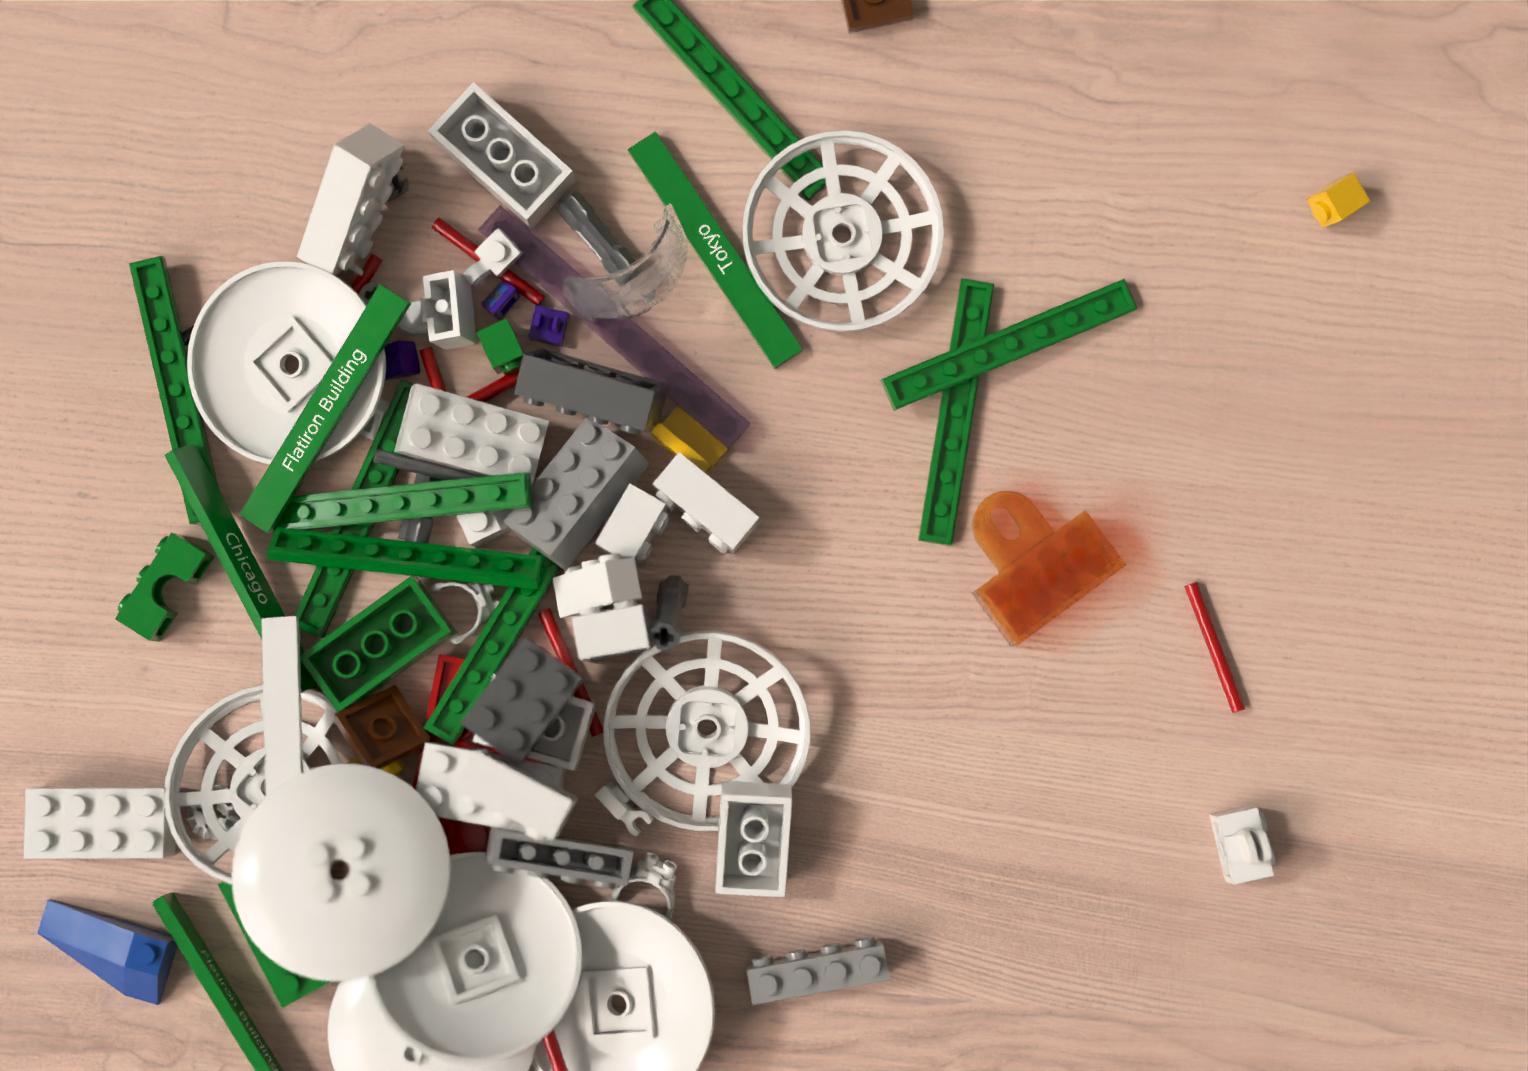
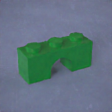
M172 532L158 543L155 549L157 555L152 563L142 568L136 579L138 582L137 586L131 594L128 593L124 596L117 608L120 612L115 620L148 641L160 642L178 614L163 601L162 591L165 584L172 578L178 577L186 583L197 585L215 557L184 536Z

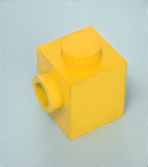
M1354 172L1333 180L1306 199L1312 209L1313 216L1319 221L1322 228L1344 220L1370 202Z

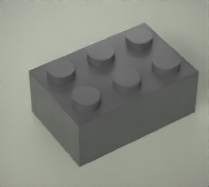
M524 636L460 723L517 766L521 765L584 682L585 678L531 638Z

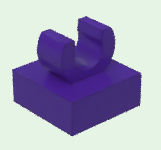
M536 305L528 338L562 347L569 313Z

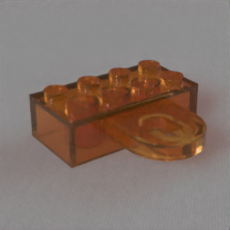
M999 491L985 498L976 508L973 515L972 531L974 538L999 573L971 592V594L1011 647L1018 646L1126 566V563L1086 510L1054 531L1035 504L1025 495L1014 491ZM995 508L1006 509L1019 526L1020 533L1015 540L1006 539L993 523L991 513Z

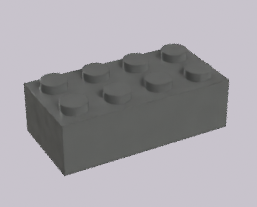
M541 348L523 354L514 394L523 396L524 402L531 405L544 406V403L557 406V412L566 415H576V412L589 415L588 420L591 422L608 425L610 421L621 424V430L625 432L641 434V431H646L660 422L669 384Z

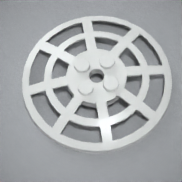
M844 130L808 136L789 145L768 163L751 188L744 210L742 233L744 252L749 269L759 288L776 307L802 324L820 330L849 332L879 326L897 317L916 301L926 289L936 271L942 253L944 228L938 196L928 176L915 160L902 149L882 138L867 133ZM849 144L863 146L887 156V159L877 174L858 166L837 165L834 145ZM820 147L823 162L822 168L804 175L790 188L774 177L776 172L794 157L808 150ZM898 165L904 168L917 183L927 202L929 211L909 216L901 196L887 182ZM838 176L856 177L870 184L861 197L841 193ZM825 178L828 196L822 198L813 206L798 196L810 184ZM767 188L781 199L774 217L773 239L753 241L754 213L762 192ZM881 191L892 202L899 218L880 221L877 212L871 205ZM791 207L805 218L802 235L783 238V222L788 208ZM932 225L930 255L923 274L918 278L903 268L911 249L912 229ZM838 226H845L851 231L852 237L848 242H837L833 237V230ZM901 232V246L894 263L878 251L882 242V235ZM805 249L807 256L814 264L803 278L793 269L785 251ZM776 254L777 261L783 272L796 286L786 302L775 293L766 281L758 266L756 255ZM872 264L886 274L876 284L859 291L856 272ZM824 271L835 275H842L845 294L826 292L814 287ZM894 280L911 289L910 293L890 310L876 317L864 318L861 301L879 294L891 285ZM807 295L829 303H848L851 322L823 321L805 315L798 311L797 308Z
M692 631L680 634L679 643L693 640H708L707 658L686 660L666 670L653 657L662 650H658L655 645H652L651 648L640 653L626 667L615 683L607 703L603 724L604 747L609 766L616 781L626 795L642 810L647 811L659 821L678 828L695 831H719L720 816H706L707 797L721 795L722 783L709 784L710 768L719 767L730 762L740 775L729 781L764 783L758 775L771 760L777 740L797 744L796 754L789 770L779 783L791 784L792 788L806 762L810 744V720L806 700L798 682L787 666L771 651L755 641L737 634L721 631ZM722 641L732 642L752 650L766 659L773 667L757 678L752 672L741 665L720 659ZM643 666L655 680L643 694L637 714H616L618 702L625 686L633 674ZM706 668L704 686L686 691L674 678L688 670ZM719 669L736 674L749 684L733 695L729 691L718 687ZM782 678L789 686L796 702L799 730L779 726L776 706L771 694L767 690L768 687ZM663 686L675 699L668 715L647 714L652 699ZM759 695L766 708L768 724L748 722L743 705ZM704 719H710L716 723L717 729L714 733L705 735L698 730L697 725ZM646 728L666 729V736L670 747L657 758L649 746ZM615 729H636L638 748L648 766L633 780L626 772L619 757L615 741ZM747 736L766 738L762 753L751 766L740 753L746 743ZM680 758L687 764L696 767L695 783L678 778L666 770V768L676 759ZM658 777L674 789L687 794H693L692 815L666 808L649 798L642 790Z
M263 685L243 689L223 698L208 708L192 723L175 749L165 778L164 804L166 819L176 843L195 866L215 879L233 885L232 874L221 870L214 863L229 849L235 852L240 835L248 819L258 805L266 798L265 748L253 752L246 758L235 750L246 739L264 732ZM308 689L301 693V700L318 705L326 711L315 728L302 722V734L308 736L303 743V772L311 770L307 761L319 745L328 756L331 765L342 764L338 752L326 737L335 723L334 716L337 711L325 695ZM260 701L263 721L255 722L240 729L226 741L210 730L218 720L231 711L246 704ZM199 740H202L216 753L206 768L201 792L180 793V783L185 765L193 748ZM224 760L237 768L232 777L230 789L213 790L217 773ZM232 803L235 811L241 817L228 832L223 829L217 819L214 805ZM202 806L205 821L213 835L218 839L203 855L195 848L186 833L181 819L180 807Z

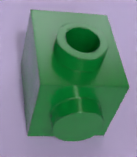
M507 318L476 332L491 366L497 374L503 372L504 375H509L520 370L523 354L525 353Z

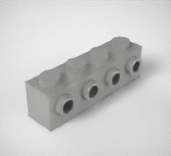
M491 826L485 860L490 865H493V870L498 872L514 873V869L527 870V875L547 879L548 874L560 875L561 880L565 882L581 884L582 879L595 881V886L615 889V884L628 885L634 851L622 845L565 836H557L553 840L545 839L544 842L530 837L525 832Z
M865 937L854 940L855 945L841 947L840 943L823 945L820 947L821 951L807 953L806 949L787 952V957L773 960L772 955L752 959L753 963L747 964L746 968L752 1005L890 980L884 945L881 940L875 941L874 937Z

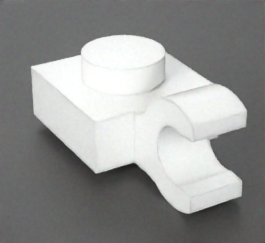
M497 228L474 251L480 257V260L470 266L463 273V276L471 285L475 283L478 286L491 272L501 277L524 253L502 229Z
M610 781L595 794L597 799L617 820L621 819L625 823L627 830L634 836L641 832L635 825L637 817L643 818L648 824L654 820L653 816L647 811L632 808L634 805L629 801L630 798L619 784L614 785Z

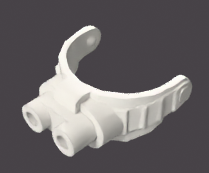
M449 581L447 583L439 582L431 586L432 592L440 591L445 587L461 588L469 593L476 603L478 613L473 628L462 636L457 635L454 639H451L453 644L463 642L465 638L471 636L481 623L489 620L490 615L493 614L499 604L497 598L493 600L490 594L494 593L492 584L473 582L462 584Z
M648 852L644 860L639 861L636 868L630 872L628 884L643 881L659 888L667 900V913L664 914V917L670 920L675 904L674 883L676 877L674 873L677 865L668 860L663 863L659 861V857L656 854ZM625 885L616 886L611 895L612 900L616 901L620 896V890Z

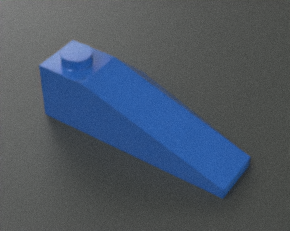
M47 900L37 932L40 936L123 995L156 1005L160 1004L178 947L171 934L55 900Z

